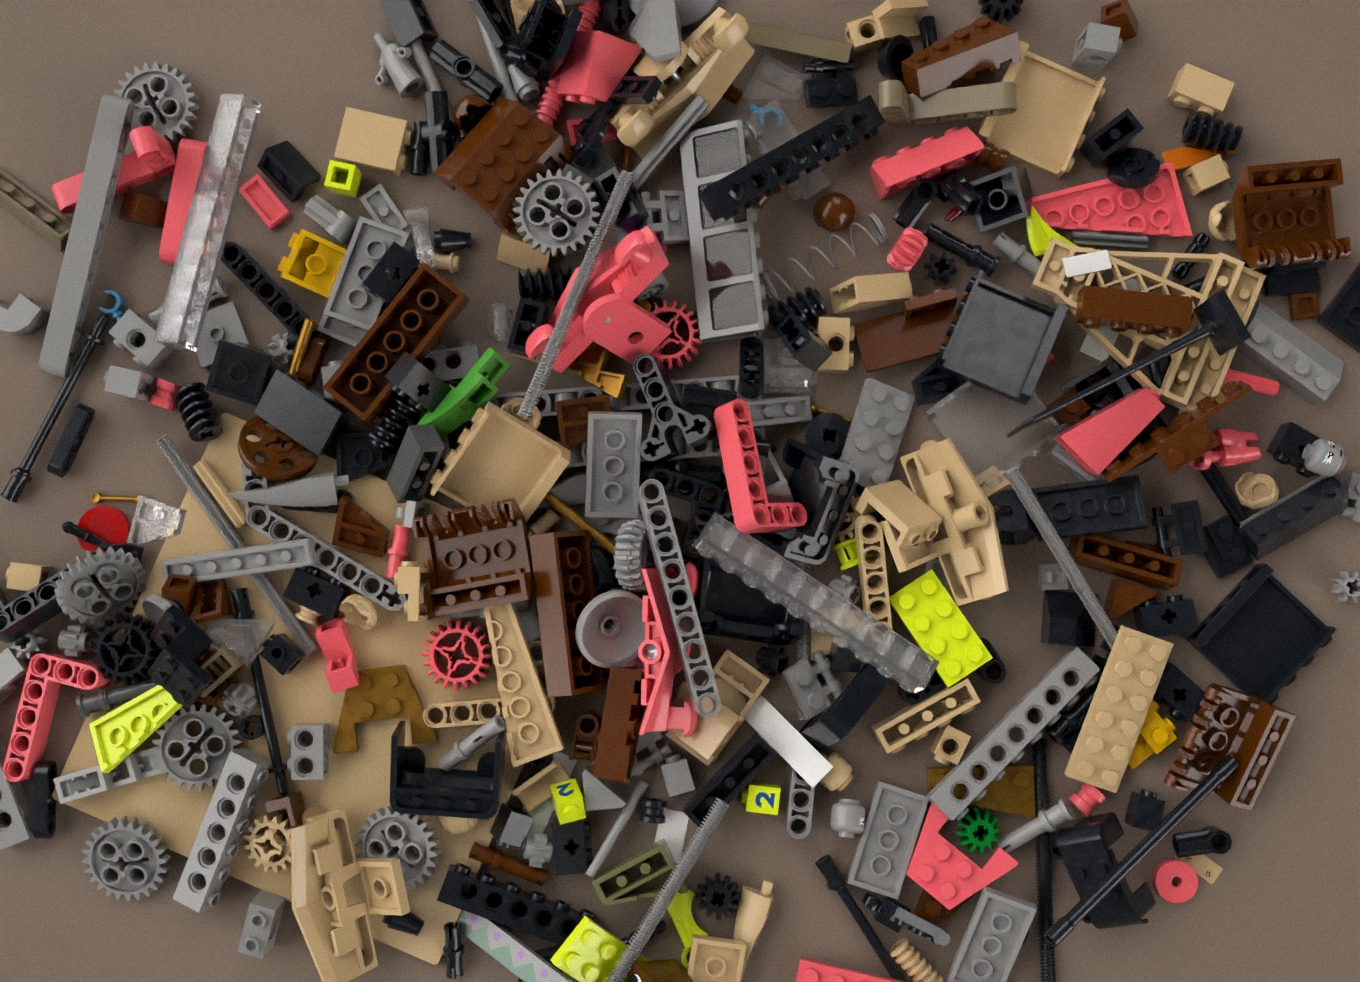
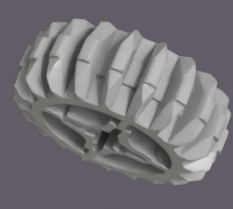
M633 519V521L623 523L618 530V536L615 538L616 545L613 547L615 550V555L613 556L615 559L614 568L616 569L615 576L618 578L619 585H622L623 589L642 592V590H647L641 569L656 568L644 520Z

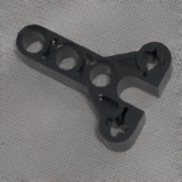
M643 353L637 356L633 363V369L652 412L647 439L642 442L640 447L642 457L647 461L662 463L678 456L679 453L673 441V433L677 428L682 430L686 442L690 446L696 447L714 438L717 434L715 420L704 415H695L681 407L663 362L650 354ZM648 361H652V370L646 373L645 365ZM661 384L663 392L659 397H656L655 388ZM671 408L673 410V417L671 420L666 421L665 412ZM701 423L706 424V426L703 428L704 433L699 432V429L702 428Z

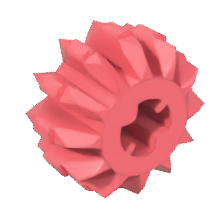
M912 227L906 228L891 248L887 256V263L892 265L897 271L909 272L927 246L928 238L917 229L915 230Z

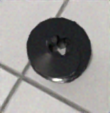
M820 414L806 428V444L839 458L841 457L850 425L846 419L838 414ZM823 431L834 433L833 443L830 440L826 442L823 440L822 437L825 435Z

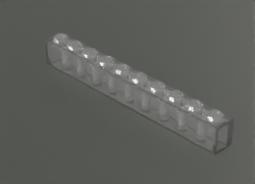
M221 94L154 338V342L171 349L196 352L262 107L261 104L245 94Z
M717 513L710 517L693 543L699 554L706 558L714 559L720 563V567L728 573H735L742 578V581L747 586L759 589L765 593V597L768 600L780 603L787 608V611L792 616L802 618L810 623V627L813 630L827 634L833 638L832 641L836 645L848 648L855 653L857 659L872 664L881 675L893 678L899 682L900 687L905 691L917 693L927 687L940 661L749 534L740 532L735 525Z

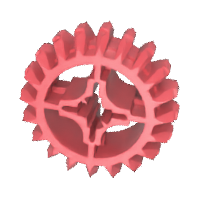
M662 300V308H658L657 303L653 302L652 308L654 311H650L657 318L665 315L674 316L666 323L672 328V336L674 338H667L666 341L661 342L650 353V355L659 358L662 362L668 363V370L673 369L672 362L675 361L679 368L683 367L682 358L690 363L692 359L688 352L697 355L698 350L693 345H701L702 343L699 338L694 337L700 336L699 329H694V327L699 325L698 319L690 320L695 315V312L692 310L684 314L687 308L685 304L681 305L679 310L676 309V300L672 301L671 307H667V301ZM681 320L689 331L688 342L684 341L676 332ZM668 346L682 348L681 351L673 355L661 354ZM648 361L649 366L653 365L652 361Z
M457 619L456 627H454L452 620H447V629L442 624H438L437 630L440 634L434 631L429 633V636L434 639L433 642L429 640L424 641V645L431 649L430 651H422V656H430V660L423 662V666L432 665L433 669L429 670L427 675L431 676L437 673L438 676L435 678L434 683L438 684L444 679L443 688L448 689L451 682H453L454 691H458L460 689V682H462L464 689L467 690L470 688L469 680L475 686L480 683L476 675L482 678L487 677V673L482 668H492V664L486 662V659L493 658L492 653H486V649L492 648L491 643L485 645L483 640L489 637L488 633L483 634L481 637L478 635L482 630L480 625L471 630L473 621H468L465 627H463V619ZM462 633L454 646L440 644L449 634ZM469 637L474 640L478 647L479 658L468 650ZM460 648L463 651L461 653H464L466 658L458 659L456 662L455 656L450 651H456ZM438 652L448 659L447 672L439 663ZM462 663L476 665L470 674L455 676Z

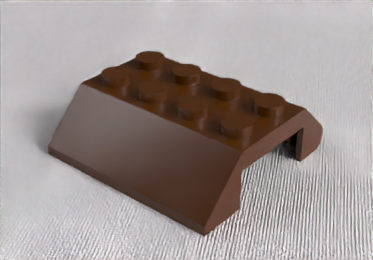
M501 97L436 169L433 175L453 191L456 188L489 213L493 217L495 225L505 233L510 234L517 226L512 219L520 216L514 213L513 208L515 207L512 205L515 197H524L520 188H530L528 179L536 183L538 181L537 173L546 178L547 170H549L546 164L549 161L557 170L561 169L563 171L567 163L570 165L574 161L575 152L559 133L521 103Z
M1341 158L1255 165L1243 168L1232 197L1237 251L1251 268L1272 267L1275 261L1280 265L1319 262L1322 257L1326 261L1349 258L1351 254L1350 237L1336 239L1330 188L1344 184Z
M514 498L504 499L501 503L500 501L492 502V513L495 519H492L485 504H479L477 507L469 506L453 509L452 511H444L442 520L445 528H443L440 520L434 513L413 518L414 537L424 538L432 590L424 591L428 617L530 599L533 583L530 543L525 517Z
M1212 683L1208 685L1205 691V698L1200 702V711L1194 715L1192 719L1194 722L1190 724L1181 743L1182 746L1179 747L1177 752L1179 756L1177 760L1172 762L1171 770L1168 771L1164 783L1172 788L1187 792L1188 789L1185 786L1196 788L1210 774L1211 770L1226 755H1229L1238 762L1239 768L1211 793L1218 795L1229 805L1251 811L1296 715L1256 696Z

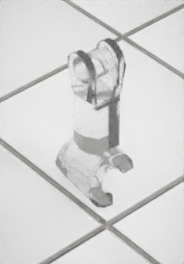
M425 203L403 209L404 217L413 234L417 258L420 260L419 263L422 265L424 262L435 270L437 263L429 230L428 204Z

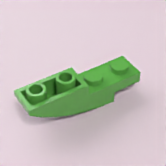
M489 347L455 388L450 384L451 391L434 412L427 411L417 425L433 424L439 437H443L468 421L479 407L482 408L496 394L499 389L494 384L510 364Z

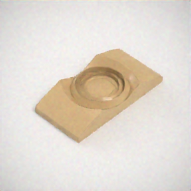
M726 649L712 668L721 702L742 717L745 716L770 681V679L728 649ZM706 676V678L704 679V681L702 682V684H701L700 686H702V685L705 684V682H706V680H707V676ZM669 730L665 734L707 766L712 762L704 758Z

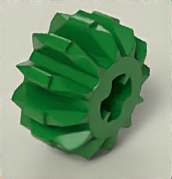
M973 808V816L967 812L964 815L967 819L965 822L957 820V824L963 828L956 830L955 833L957 836L962 837L959 843L961 846L968 845L967 850L970 853H973L977 848L979 854H984V846L992 851L994 847L991 842H1000V838L994 834L1000 833L1002 828L995 825L998 818L996 816L990 817L988 810L985 809L980 814L978 808ZM978 826L982 827L984 831H980L979 836H976L973 831H977Z

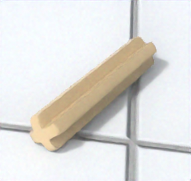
M201 460L193 466L194 470L234 526L241 528L246 525V514L234 498L226 496V493H230L208 461Z

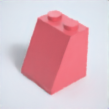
M576 31L563 63L557 94L565 96L566 102L577 105L581 103L595 105V102H606L640 54L641 48L638 45L602 31Z

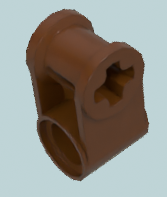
M588 710L579 715L575 724L569 760L578 758L591 760L592 763L593 757L597 756V736L601 721L596 712ZM591 718L595 722V728L592 730L584 729L581 725V720Z

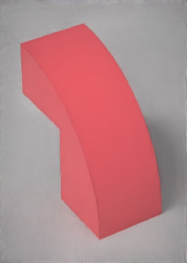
M343 616L318 623L316 638L327 661L325 676L332 692L336 693L359 685L356 654L346 622L343 621Z

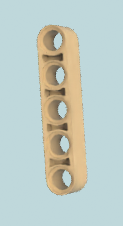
M864 514L860 515L854 524L864 625L870 639L874 643L885 644L891 639L893 630L883 530L873 515ZM866 525H874V529L870 533L862 532ZM869 550H877L873 558H865ZM879 575L878 581L868 583V579L871 576ZM876 600L882 601L879 607H870L872 602ZM876 626H884L882 631L873 632V629Z

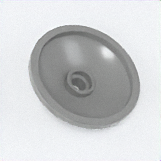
M612 590L600 594L590 601L582 611L576 625V643L581 654L592 664L603 668L619 667L637 657L638 648L645 641V622H642L643 600L629 591ZM609 619V623L604 626V623Z

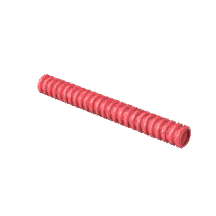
M603 0L581 3L582 6H579L578 10L583 12V16L577 31H594L593 28L597 25L595 20L600 18L598 13H601L603 10ZM563 63L551 76L552 79L548 80L547 84L549 87H545L544 91L546 94L542 95L541 99L543 101L538 104L540 109L535 111L537 117L552 129L555 127L553 123H556L558 120L556 115H560L561 111L559 108H562L564 105L562 101L566 99L565 96L557 94Z

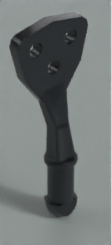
M67 521L62 525L65 533L74 535L84 540V542L99 546L105 552L109 547H112L115 553L122 548L125 554L131 552L133 557L138 558L141 562L144 547L128 542L113 544L100 538L92 530L88 531L75 525L73 522Z

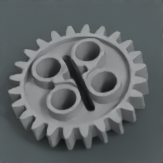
M154 62L153 69L147 63H144V70L142 71L134 66L135 74L133 76L126 72L125 75L128 80L126 82L118 81L122 86V90L116 89L113 91L118 96L135 101L136 97L142 95L141 101L135 104L130 132L138 127L146 126L147 120L154 117V121L150 126L167 140L171 139L174 143H177V134L186 137L183 129L185 127L193 129L191 124L188 123L189 120H197V117L192 113V111L199 109V106L193 103V101L199 99L192 92L195 87L188 83L189 79L184 74L181 75V72L176 67L172 70L167 63L162 68L158 62ZM166 83L165 88L162 91L157 92L158 87L161 84ZM146 85H148L150 94L157 100L156 105L167 121L165 125L161 115L154 109L155 104L145 90ZM177 106L176 112L169 115L170 108Z
M558 169L556 176H552L550 170H547L546 178L537 173L538 181L536 183L528 179L530 188H520L524 197H515L516 202L521 205V207L513 208L514 213L520 215L513 219L514 223L522 225L517 229L519 235L526 234L523 238L525 244L533 241L532 250L535 251L541 246V253L544 256L548 250H551L552 256L556 258L558 250H561L564 257H567V249L569 248L576 254L577 244L586 247L584 238L593 239L590 229L596 230L598 224L593 222V220L601 219L600 213L594 212V210L600 208L599 202H591L597 195L595 192L587 193L591 188L589 183L581 186L582 176H578L573 180L572 171H569L566 177H563L561 169ZM558 190L560 191V196L556 200L547 199L549 191ZM537 200H542L555 211L561 210L563 216L577 223V226H571L558 215L553 217L552 212L543 205L538 204ZM574 204H579L583 207L578 215L569 213L570 207ZM536 212L545 213L544 220L539 223L533 222L532 216ZM559 226L567 228V233L563 237L554 236V231Z
M99 547L96 554L92 555L88 550L86 551V558L83 559L76 556L78 563H67L69 571H60L62 579L56 580L55 583L58 588L54 592L65 615L69 614L71 620L78 617L79 622L83 623L88 618L90 624H94L96 619L100 618L101 622L104 623L106 617L110 616L114 620V616L118 612L125 615L126 611L124 608L135 607L132 601L139 600L140 594L138 592L146 590L143 585L147 582L144 576L146 572L138 558H134L131 552L125 554L123 549L120 548L115 553L113 548L109 547L106 553H103ZM90 572L94 573V575L98 578L101 585L108 590L109 594L112 596L113 599L108 598V596L104 593L101 586L97 582H95L93 577L89 574Z
M194 703L190 707V712L182 706L180 708L181 715L175 712L171 716L172 721L167 720L163 723L166 727L165 729L158 728L155 731L161 737L152 740V743L159 745V749L152 751L151 754L159 755L160 757L154 762V765L162 764L164 766L159 774L168 772L170 775L167 778V782L177 779L176 788L187 783V791H190L194 784H196L198 790L201 791L204 788L205 782L210 788L214 787V778L219 781L230 751L236 749L235 745L242 743L241 739L234 738V735L239 733V729H231L235 720L226 722L227 712L217 715V706L208 711V705L203 704L201 709L198 710L196 703ZM192 721H198L201 724L202 731L199 735H194L190 732L189 726ZM212 727L214 731L200 746L203 751L194 753L187 764L181 766L183 759L195 747L192 742L200 741L209 728ZM214 737L220 738L223 742V748L219 752L214 751L210 746V741ZM179 742L183 745L184 753L182 756L173 754V743ZM195 759L204 761V772L198 773L193 769V761Z
M389 805L386 809L382 807L377 810L376 814L372 813L367 817L368 821L361 824L364 830L357 833V836L362 840L357 842L355 847L362 849V851L356 857L400 859L407 892L410 888L415 890L420 886V883L424 884L429 879L428 876L430 877L435 873L433 867L440 862L435 857L441 853V850L434 848V846L440 842V839L432 837L437 829L429 830L430 819L423 822L421 820L423 815L415 816L413 814L398 813ZM395 825L401 828L402 834L397 832ZM377 842L382 844L384 851L378 847ZM412 846H415L419 850L420 855L416 854L413 851Z
M123 816L119 821L116 817H113L109 822L104 821L85 841L87 846L82 852L87 856L82 860V863L89 864L90 866L84 872L94 875L89 881L99 882L97 890L103 887L107 889V897L114 892L116 900H119L123 895H125L127 902L134 896L137 900H140L144 895L150 896L168 876L166 872L171 865L166 862L171 858V855L164 852L169 845L160 844L164 836L156 837L154 835L156 827L150 830L146 829L147 821L142 825H138L137 817H134L130 823L126 816Z

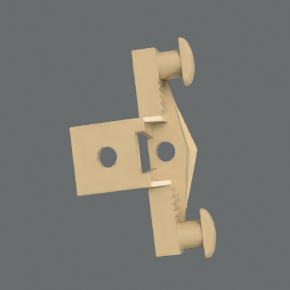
M312 806L302 814L303 825L291 828L292 910L322 982H348L378 966L367 914L403 916L411 912L400 859H355L345 809H333L322 814L321 806ZM361 873L366 901L347 906L342 883Z

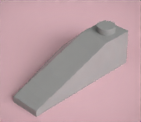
M645 0L630 24L631 40L633 42L637 41L638 47L644 48L645 53L654 62L681 56V14L677 0Z

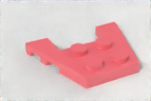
M930 802V807L922 825L923 827L906 875L950 910L984 888V886H987L1016 867L1019 862L1003 849L997 847L984 866L980 868L938 834L947 818Z

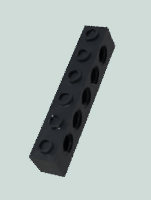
M457 863L456 866L450 864L437 898L439 902L560 946L573 931L563 928L562 925L565 921L573 920L578 925L584 916H587L600 925L599 918L590 910L581 909V911L572 909L571 904L565 901L556 900V902L546 899V895L541 892L531 891L529 893L521 890L522 887L516 883L509 881L506 884L496 881L495 876L482 872L481 875L471 872L469 866ZM472 883L476 886L477 891L473 894H467L462 886ZM496 892L501 895L502 900L498 903H492L488 900L487 896L490 893ZM516 902H523L526 904L527 909L523 912H517L512 906ZM541 911H548L552 914V918L548 921H541L537 915Z

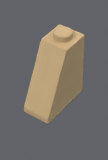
M909 272L855 276L829 289L833 314L899 304L913 296Z

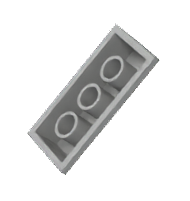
M1260 301L1257 302L1246 324L1251 338L1238 345L1236 350L1310 404L1326 401L1341 380L1344 362Z

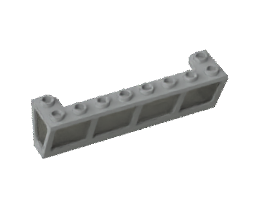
M742 120L688 131L679 141L696 311L699 324V339L702 343L740 340L746 337L759 338L762 337L763 331L767 330L768 313L767 310H762L761 300L766 299L765 285L759 284V274L763 273L762 258H757L756 248L760 247L759 232H754L753 222L757 221L756 205L748 209L743 205L737 209L739 214L725 221L722 217L714 222L698 195L699 192L709 185L751 162V155L745 153V151H748L747 144H749L748 128H743ZM730 190L731 196L736 199V194Z

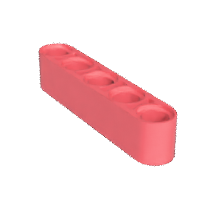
M183 138L179 143L159 248V258L163 263L189 266L192 262L212 157V147L209 142Z

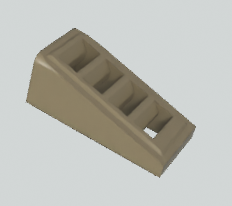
M224 645L199 666L212 678L211 681L213 682L209 683L200 695L202 698L206 697L242 665ZM220 655H222L232 665L230 668L219 657ZM215 660L226 672L223 673L213 661ZM209 666L219 678H216L206 667Z

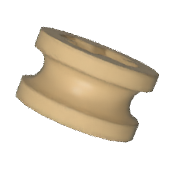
M300 605L301 611L297 612L295 616L302 621L317 625V617L322 614Z

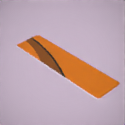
M1202 142L1197 143L1195 147L1191 144L1162 153L1165 163L1173 162L1174 170L1196 165L1218 154L1224 157L1221 155L1222 147H1219L1215 153H1212V144L1209 143L1205 150L1201 149ZM1229 150L1225 156L1235 154V150Z

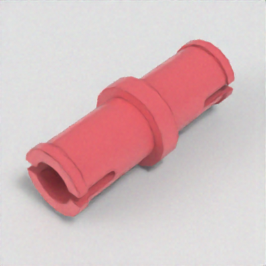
M394 525L391 548H388L387 552L390 556L387 574L385 575L386 578L394 579L395 573L398 572V567H401V561H405V558L409 556V551H407L411 531L409 527Z

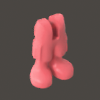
M1231 428L1215 429L1213 434L1220 443L1214 447L1215 451L1209 450L1189 464L1195 470H1206L1211 466L1212 462L1219 464V466H1234L1243 462L1247 463L1261 459L1260 447H1247L1259 441L1257 433L1237 431Z

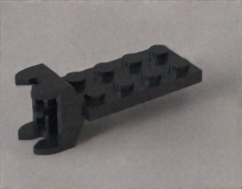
M1139 475L1117 477L1111 482H1108L1107 479L1030 488L1031 492H1033L1032 495H1035L1039 506L1042 507L1041 509L1047 515L1046 517L1049 518L1048 520L1054 526L1053 528H1055L1056 534L1059 535L1060 539L1147 529L1148 527ZM1006 490L994 497L993 504L1001 507L1000 510L995 512V518L998 520L996 525L1001 530L998 533L1000 544L1021 545L1028 543L1036 537L1038 542L1045 541L1039 532L1040 530L1036 527L1037 524L1033 522V519L1029 516L1030 513L1026 511L1022 504L1023 502L1020 501V496H1017V490Z

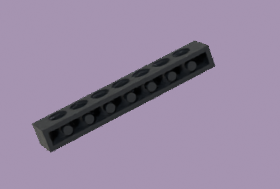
M869 95L709 185L699 192L698 195L714 222L722 217L727 221L739 214L737 210L739 207L744 205L748 209L760 202L758 196L765 194L766 197H769L780 190L779 184L785 182L788 186L800 179L801 177L798 173L805 170L809 174L820 167L819 161L825 159L828 163L840 156V149L845 148L847 152L859 145V138L864 137L865 140H868L879 133L877 128L886 122L872 96ZM792 156L796 158L797 163L793 161ZM772 167L777 171V175L773 173ZM751 179L756 182L757 187L752 184ZM730 190L736 194V199L731 196Z

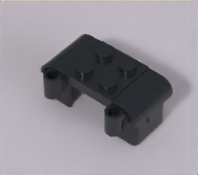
M1113 812L1093 815L1089 818L1084 817L1074 826L1059 829L1056 833V842L1050 847V853L1054 858L1058 860L1063 859L1080 900L1118 864L1112 848H1108L1124 834V830L1117 815ZM1124 878L1082 921L1088 924L1093 923L1097 929L1146 924L1149 922L1148 919L1141 918L1155 906L1156 900L1147 882H1144L1132 894L1126 878Z

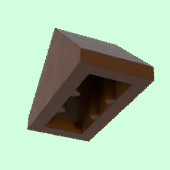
M125 193L118 218L163 230L168 203L142 193Z
M225 578L197 583L196 623L210 622L234 615Z
M1111 579L1103 611L1106 612L1105 614H1107L1109 620H1113L1155 596L1157 592L1149 587L1119 579Z

